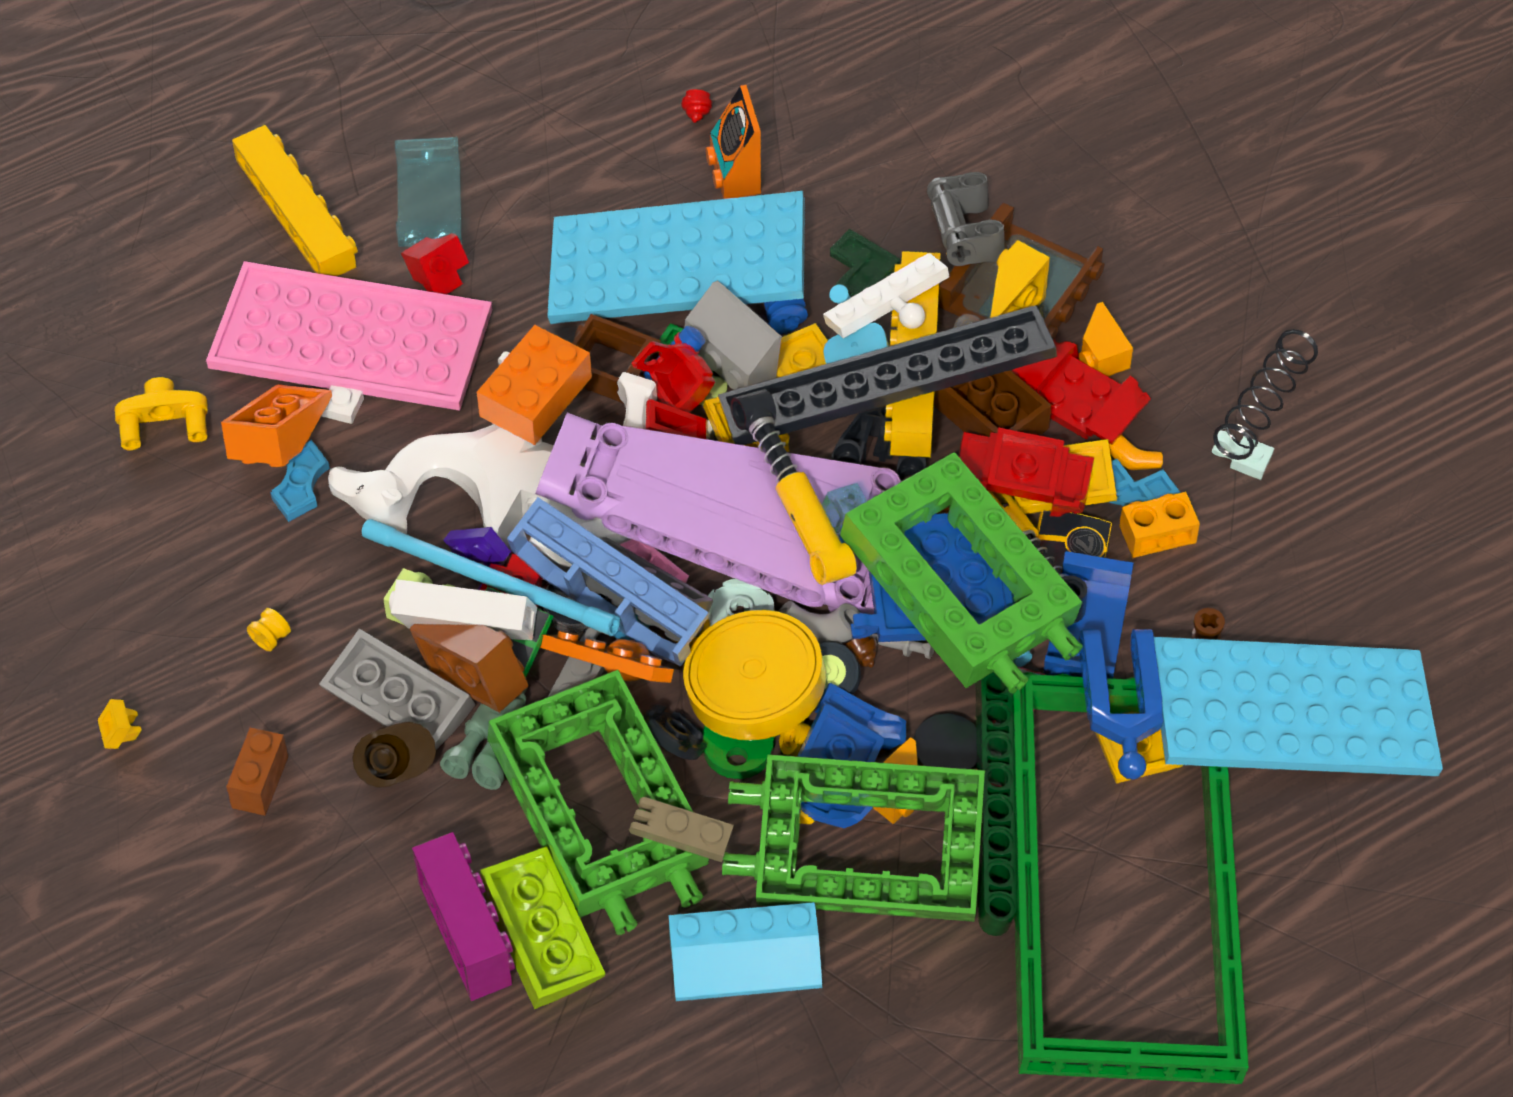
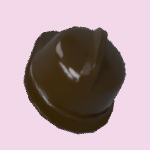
M413 722L397 723L379 729L362 737L354 747L352 756L354 770L358 777L367 785L377 788L388 787L409 780L427 771L433 763L436 753L435 740L426 728Z

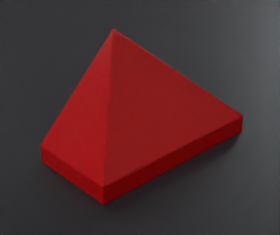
M652 399L646 402V430L706 439L705 418Z

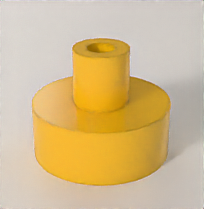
M801 722L791 730L780 734L779 745L782 753L797 757L810 730L808 724Z

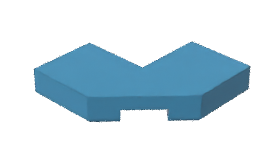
M1118 459L1111 461L1117 501L1109 503L1127 506L1135 501L1144 502L1160 498L1166 494L1181 493L1163 469L1134 482Z

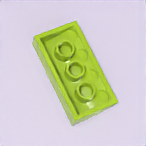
M547 847L480 870L479 875L485 887L484 898L486 903L491 901L495 907L499 922L496 924L500 933L505 931L508 935L513 952L510 953L534 1009L568 996L605 976V971Z

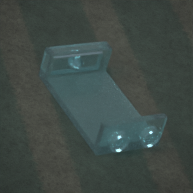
M458 137L395 140L398 180V222H396L398 246L411 247L426 237L438 239L450 233L457 235L462 244Z

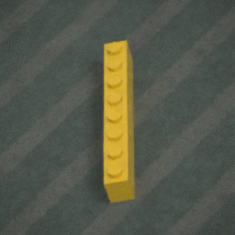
M902 251L901 264H895L894 272L928 253ZM930 253L940 261V253ZM939 283L906 302L907 304L917 303L924 309L925 320L920 327L916 329L904 327L899 320V313L892 310L891 327L898 328L897 330H891L890 346L937 333ZM934 392L886 405V418H892V421H885L884 441L891 442L890 455L931 456Z

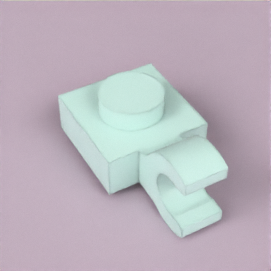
M1219 431L1217 435L1218 441L1226 451L1234 455H1245L1249 452L1250 449L1236 444L1226 431ZM1243 436L1240 444L1249 446V442ZM1258 442L1251 456L1244 460H1235L1223 455L1216 445L1212 449L1213 454L1232 460L1230 468L1259 480L1262 479L1274 452L1273 447Z

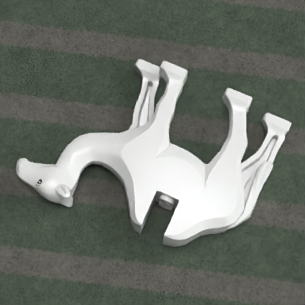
M509 352L501 354L498 359L499 365L510 354ZM622 372L617 382L619 387L617 393L626 407L623 426L646 429V402L649 399L657 401L656 383L649 379ZM706 419V439L714 440V430L710 421ZM495 424L474 432L438 434L418 438L400 450L386 470L360 472L339 466L330 469L329 488L334 496L348 503L366 520L373 519L394 527L397 531L407 534L406 517L419 486L428 478L438 476L450 479L471 496L480 509L484 528L492 527L510 551L512 550L507 537L537 497L598 538L607 537L619 545L631 540L628 537L608 530L602 524V519L597 517L592 520L580 519L575 516L570 507L536 495L538 484L554 445L542 442V438L536 445H533ZM570 489L569 494L574 495L575 491ZM530 538L529 542L554 565L567 573L572 566L571 563L534 538ZM506 559L504 561H499L502 566L504 565Z

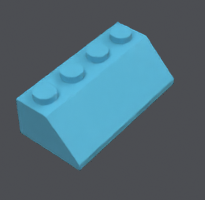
M815 902L668 915L676 1001L822 988Z

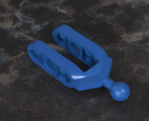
M1133 629L1131 633V656L1139 708L1138 714H1110L1100 630H1081L1079 642L1083 645V648L1079 655L1090 729L1122 745L1124 755L1118 761L1120 774L1126 779H1138L1146 771V761L1137 752V743L1159 731L1163 724L1162 694L1152 629Z

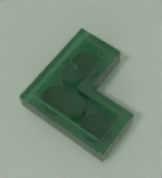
M848 229L830 248V257L850 268L836 285H844L851 298L894 273L895 264H900V258L851 229Z

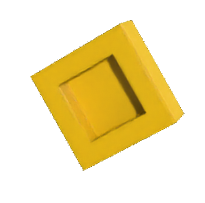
M110 699L98 718L105 748L118 749L121 743L136 740L142 731L140 726L130 725L138 714L133 709L125 708L124 700Z

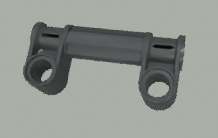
M969 172L963 175L933 179L927 186V194L931 200V207L937 221L943 246L946 248L948 261L955 266L996 262L1005 249L1004 225L1002 222L984 220L978 223L966 224L963 216L966 213H980L988 209L987 176L981 172ZM957 252H960L961 258L958 257Z

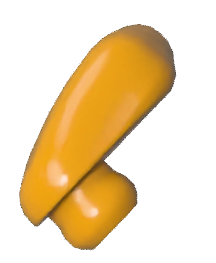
M1123 435L1113 445L1109 444L1110 455L1114 459H1118L1122 466L1129 470L1159 469L1162 467V452L1138 449Z

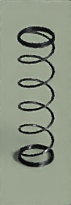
M1291 329L1281 334L1276 342L1275 351L1270 352L1265 357L1263 369L1253 374L1250 387L1240 393L1238 406L1230 409L1225 417V424L1216 428L1213 434V441L1223 455L1235 460H1244L1251 456L1258 444L1256 435L1250 429L1239 424H1228V418L1235 409L1239 410L1242 418L1251 427L1258 430L1270 428V418L1264 411L1255 406L1241 405V399L1247 391L1251 390L1255 400L1265 409L1279 411L1283 408V400L1278 393L1263 386H1253V382L1258 374L1264 372L1268 382L1281 392L1291 393L1296 388L1295 380L1290 374L1278 368H1266L1269 357L1276 353L1282 366L1294 374L1306 373L1308 371V364L1315 361L1318 355V346L1305 332ZM1290 334H1297L1306 338L1313 347V357L1310 360H1305L1297 352L1284 349L1282 344L1283 338ZM1278 352H1281L1287 360L1294 364L1305 365L1304 371L1295 372L1284 365ZM1287 352L1297 355L1302 360L1291 357ZM1266 370H1276L1287 375L1292 380V389L1282 390L1275 386L1268 378ZM1254 389H1265L1275 394L1280 400V407L1276 409L1266 407L1258 400ZM1241 407H1250L1263 413L1268 421L1267 426L1257 427L1251 424L1243 415ZM1221 429H1226L1230 438L1239 446L1250 449L1249 452L1245 455H1234L1226 451L1218 441V432ZM1229 429L1240 432L1249 442V446L1242 445L1236 441L1230 434ZM1245 430H1247L1253 435L1255 443L1253 442L1251 436Z

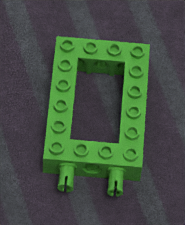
M955 452L845 514L840 533L842 539L849 545L965 688L994 672L1008 688V691L1015 693L1017 689L1020 690L1028 682V677L1012 661L1047 639L1056 647L1065 660H1070L1071 656H1076L1083 648V645L1067 629V627L1074 624L1082 601ZM948 506L950 508L947 518L954 529L957 527L971 543L973 552H978L993 569L992 574L994 577H999L1014 594L1015 604L980 625L904 535L906 530L922 521L927 523L934 514Z
M616 670L489 720L488 742L541 847L548 848L579 917L581 918L600 909H605L615 928L616 934L623 935L625 934L624 927H626L627 932H630L638 925L624 900L668 881L671 882L682 907H690V899L693 905L698 903L703 898V894L699 891L690 872L708 865L709 858L643 838L641 843L619 852L615 849L610 851L609 856L591 863L592 846L588 839L584 840L575 822L576 814L573 808L569 810L561 795L560 783L558 779H553L545 763L544 752L599 731L637 805L641 797H647L693 812L619 670Z
M767 755L765 781H762V784L730 781V792L728 795V804L759 805L763 809L760 851L756 855L725 852L722 875L755 877V880H757L756 902L760 906L815 902L816 910L974 922L985 770ZM801 802L945 812L940 882L928 874L919 873V877L890 875V871H883V874L854 872L853 868H846V872L818 870L817 866L813 865L803 866L796 872Z

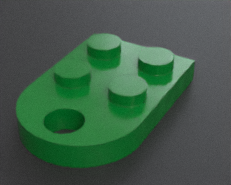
M704 725L703 742H706L707 748L703 753L706 762L716 773L731 779H745L759 774L766 768L767 755H773L774 737L760 740L732 739L715 733ZM733 755H741L746 759V762L742 765L734 766L727 760Z

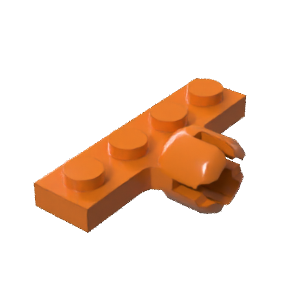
M559 630L557 636L543 635L540 648L602 666L607 673L619 670L624 681H637L642 678L648 681L671 683L674 669L662 666V659L650 656L649 651L641 642L618 639L605 648L606 642L586 638L585 642L578 641V634Z

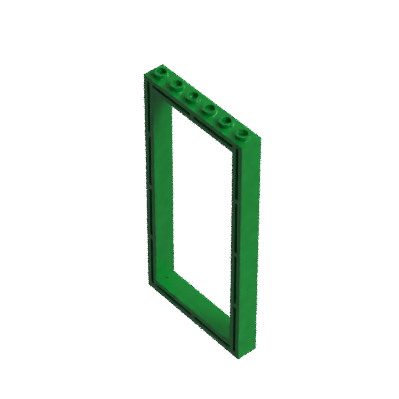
M1032 672L1023 673L1028 677V682L1020 690L1017 689L1013 693L1017 909L1014 922L1018 1074L1242 1084L1249 1066L1228 767L1201 766L1219 1046L1043 1038L1033 710L1087 711L1082 677H1072L1068 674L1053 676L1037 675ZM1107 678L1110 714L1139 712L1135 678ZM1066 1063H1087L1088 1065H1076ZM1103 1064H1108V1065H1125V1067L1103 1066ZM1140 1066L1163 1067V1069H1160V1068H1141ZM1178 1068H1191L1200 1070H1181Z

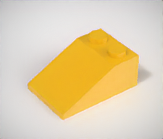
M1019 240L1009 250L1004 249L997 260L998 272L990 318L1035 305L1038 307L1045 300L1050 257Z

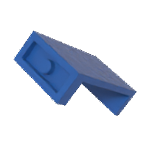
M1065 551L1062 574L1081 578L1088 587L1085 615L1082 620L1070 625L1067 629L1078 642L1081 630H1100L1106 677L1113 679L1134 563ZM1049 641L1043 674L1053 676L1068 674L1072 677H1082L1079 653L1074 657L1071 656L1070 660H1065Z

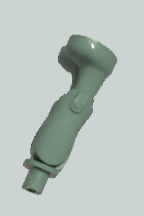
M528 687L500 713L482 703L480 704L471 720L469 719L465 723L464 731L466 737L464 740L444 753L440 766L445 773L451 777L463 779L468 775L472 767L473 777L480 786L490 790H496L501 786L504 780V772L488 742V722L522 708L526 703L525 693ZM487 738L486 745L473 763V756L479 743Z

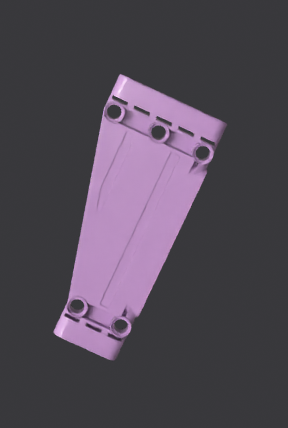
M567 412L538 484L536 495L570 507L575 516L580 519L592 520L597 517L602 519V524L612 532L809 607H820L824 604L832 612L841 604L847 603L855 606L861 613L874 614L869 572L854 552L856 573L853 576L825 585H820L815 580L810 568V556L775 490L777 477L770 472L771 465L764 461L765 453L760 452L759 448L621 426L615 423H607L602 426ZM592 435L596 436L595 440L591 439ZM791 453L790 457L793 465H797L796 471L804 472L807 475L838 537L847 512L902 482L896 472L889 468H878ZM570 489L575 491L574 495L569 494Z

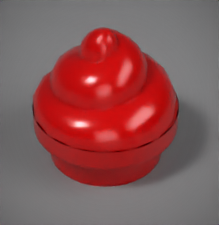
M698 89L688 90L685 97L682 98L681 106L692 122L696 123L702 120L703 116L707 115L712 108L710 93Z

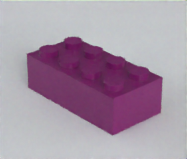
M451 832L412 847L418 884L470 1000H476L511 986L510 971L515 969L510 954L513 952L507 933L505 931L500 933L496 924L499 922V918L491 901L486 903L483 895L485 887L479 873H473L469 864L472 863L466 844H458L454 833Z

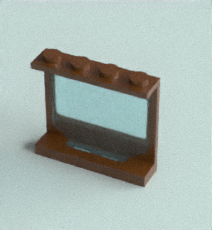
M1002 203L990 220L1000 221L1004 225L1005 249L1009 250L1019 240L1050 257L1046 298L1038 306V310L1052 339L1055 340L1058 327L1062 322L1067 323L1069 321L1074 305L1077 301L1082 302L1092 280L1097 281L1100 278L1105 266L1102 262L1103 248L1097 246L1089 259L1012 224L1014 207ZM997 261L954 266L949 273V278L945 279L939 286L938 307L972 323L990 318L998 272Z

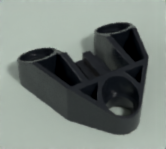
M886 406L858 413L838 440L832 452L831 460L863 465L867 460L873 437H878L873 456L879 457L881 462H885L886 459L891 460L893 456L890 455L891 442L884 441L885 421H892L891 418H886ZM899 456L896 474L902 481L905 476H913L925 469L926 457Z

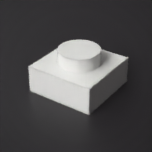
M331 385L329 390L332 392V398L325 408L322 417L352 424L364 400L363 391Z

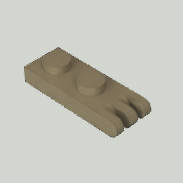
M647 797L640 798L638 807L642 810L638 809L635 811L633 818L637 822L631 823L630 833L719 862L723 861L734 825Z

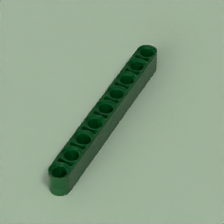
M992 672L975 683L977 770H985L978 870V921L981 929L988 935L1001 936L1010 928L1017 909L1013 693H1010L1000 678ZM989 689L997 690L999 693H993ZM989 720H996L1000 724H993ZM990 750L997 751V752L1000 753L1001 755H999V756L993 755V754L990 753L989 751H990ZM990 782H997L1002 787H995ZM990 813L998 814L1003 819H996ZM990 845L999 846L1003 851H995ZM990 878H999L1004 884H997ZM991 910L1000 911L1005 917L995 916Z

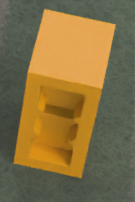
M1186 492L1166 494L1157 499L1144 502L1135 501L1127 506H1123L1119 524L1132 558L1194 544L1197 542L1200 526Z

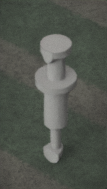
M872 634L869 636L870 638L874 637L876 642H878L877 634ZM916 641L878 642V645L902 650L903 655L907 657L913 651L925 654V658L931 659L934 653V649L929 643L924 644Z

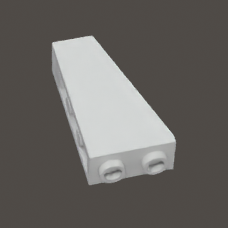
M396 580L395 591L391 592L389 598L391 614L407 628L414 624L485 625L497 632L499 630L503 631L510 639H533L537 606L526 596Z

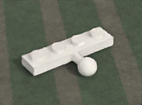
M928 253L824 313L825 323L844 339L888 312L895 310L899 313V320L904 327L916 329L925 320L924 309L917 303L907 304L906 302L949 278L948 267Z

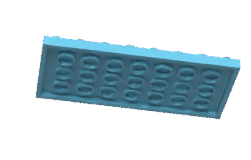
M803 191L554 217L548 300V319L550 324L585 321L590 314L601 318H614L693 310L711 284L717 280L744 304L803 299L804 193Z
M1154 637L1162 694L1163 724L1161 735L1165 764L1439 776L1443 769L1420 650Z

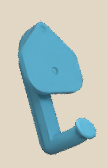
M840 284L832 287L829 293L830 299L837 304L851 298L847 288ZM869 323L844 339L839 334L832 337L825 344L823 353L825 362L828 364L889 347L882 326L877 323Z

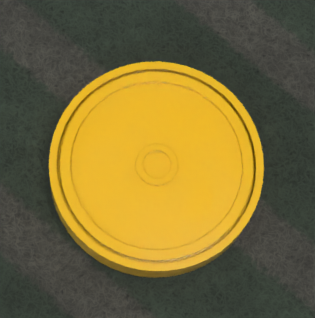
M752 610L733 614L710 626L691 646V653L685 659L683 669L684 685L691 707L697 718L715 733L738 740L766 739L796 727L814 711L822 698L826 684V669L822 652L812 631L798 619L770 610Z

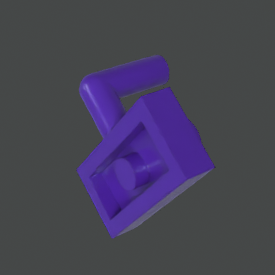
M492 527L452 530L443 540L452 553L478 563H483L488 567L490 563L502 566L499 561H504L511 552Z

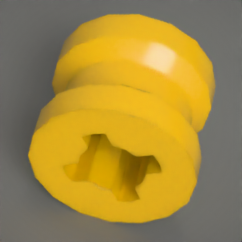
M266 608L261 613V618L257 622H251L248 625L247 632L259 647L269 652L277 646V640L285 638L291 632L288 622L278 612L271 608Z

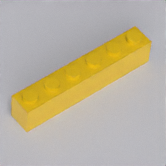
M264 125L232 139L236 161L314 272L337 277L356 268L354 254L358 253L354 240L351 236L346 237L344 235L341 223L336 215L331 216L328 213L325 200L320 194L316 196L313 192V186L308 176L300 174L295 158L292 154L287 155L285 153L280 137L277 134L272 135L267 126Z

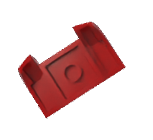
M1053 340L1057 350V357L1012 370L1015 375L1052 405L1050 419L1086 440L1094 434L1103 440L1108 439L1109 444L1113 445L1151 401L1147 392L1141 390L1137 380L1132 376H1129L1122 384L1114 381L1081 362L1077 345L1067 341L1058 343Z
M999 427L997 433L991 432L990 437L967 432L963 433L958 457L987 491L1051 503L1050 516L1055 517L1070 512L1077 514L1084 510L1094 458L1068 453L1069 448L1063 447L1064 440Z

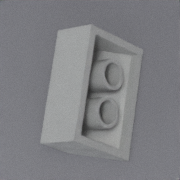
M718 280L713 282L685 319V326H692L698 329L705 339V344L700 349L698 356H701L710 369L724 379L733 390L775 379L782 336Z

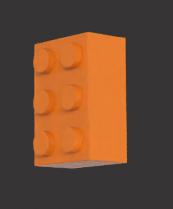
M534 325L477 391L480 417L536 445L592 378L590 352Z

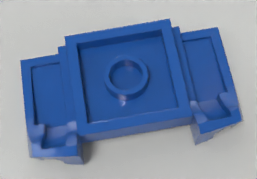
M829 683L815 711L817 715L797 757L875 762L880 749L889 751L899 744L905 743L906 720L880 710L838 686ZM801 802V811L813 820L841 828L858 823L873 808L868 806Z

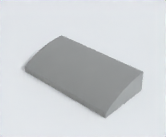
M361 629L356 632L319 683L325 690L386 727L402 722H413L422 725L435 740L436 749L453 734L475 706L469 694Z

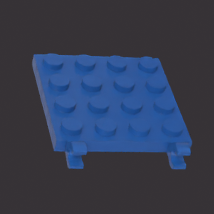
M948 513L934 514L927 523L922 521L906 530L905 537L979 625L1013 605L1012 593L999 577H994L992 574L993 569L978 552H973L971 543L957 527L954 529L947 518ZM839 535L841 543H846ZM868 570L874 614L858 613L853 615L854 624L850 625L852 638L861 639L877 633L878 642L926 640Z

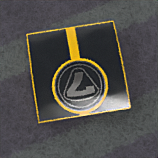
M1042 510L1037 526V538L1040 539L1041 547L1047 548V555L1054 557V564L1056 566H1061L1063 569L1065 551L1106 557L1112 526L1111 522L1072 512L1055 517L1050 516L1051 510Z

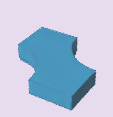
M312 440L305 444L301 453L289 460L285 478L281 484L270 492L273 502L288 522L317 507L316 497L313 493L314 485L317 479L330 469L329 462Z

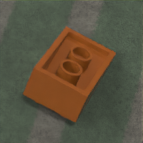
M414 624L409 628L429 671L469 694L471 698L499 713L529 686L523 674L524 667L512 650L513 642L503 631L499 630L497 632L485 625Z

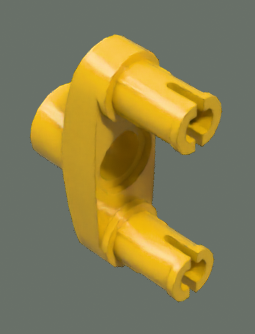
M157 377L148 380L144 384L145 394L127 398L115 406V421L119 425L121 447L124 450L140 448L139 423L186 418L188 440L191 442H202L207 439L205 415L208 413L206 396L194 391L174 390V383L168 378Z

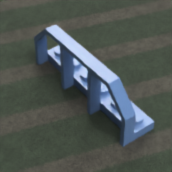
M539 497L536 498L507 537L512 552L540 577L576 602L619 616L620 626L618 630L630 639L635 640V642L644 644L652 654L681 666L691 653L689 643L709 617V612ZM525 533L571 563L572 566L567 573L554 565L527 540ZM581 571L621 597L623 601L618 608L597 593L590 591L586 587ZM632 606L681 638L680 641L675 644L663 639L636 621Z

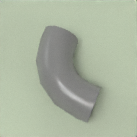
M792 601L785 603L778 611L790 615L805 624L815 635L819 644L823 642H836L841 645L854 639L852 638L850 625L854 624L853 615L861 613L855 606L845 603L830 613L816 614L802 609Z

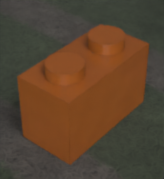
M249 728L226 786L233 809L266 816L288 759L283 734Z

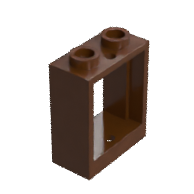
M590 314L584 325L580 324L578 326L572 344L590 352L594 344L599 343L636 358L650 342L661 343V340ZM659 352L650 354L645 359V362L657 359L660 356ZM632 364L626 371V373L645 378L643 375L644 371L634 368ZM591 367L592 378L583 388L623 403L617 393L619 390L617 384L619 378Z

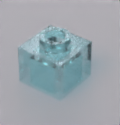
M858 483L828 491L822 506L836 533H840L845 514L867 502Z

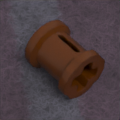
M1213 608L1199 610L1194 617V629L1191 633V639L1221 640V632L1225 625L1222 613Z

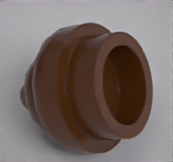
M874 637L854 638L843 644L855 654L862 667L872 668L874 666L875 648L877 647Z

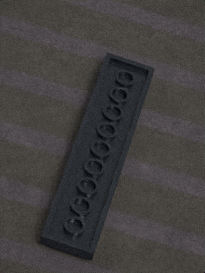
M1035 305L718 394L733 443L747 445L757 441L753 439V435L747 430H740L733 420L731 400L738 396L763 389L769 391L776 406L774 429L775 431H780L779 435H783L1057 357V350L1038 307Z

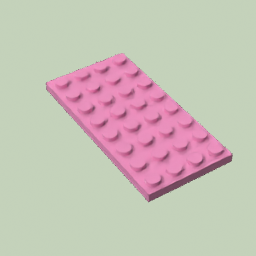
M244 261L206 362L209 369L330 389L331 385L363 391L364 395L460 411L492 313V302Z

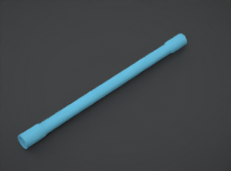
M368 519L362 527V536L386 547H394L511 595L526 596L536 605L579 621L585 626L609 636L616 634L619 629V616L599 608L589 607L399 532L394 527L379 521Z

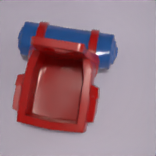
M685 326L681 332H678L670 345L654 341L650 342L631 363L634 368L644 371L645 379L656 383L657 397L662 403L686 412H691L697 407L716 383L712 377L713 373L701 356H698L700 349L705 344V339L702 333L692 326ZM659 352L660 356L657 359L645 362V359L650 354Z

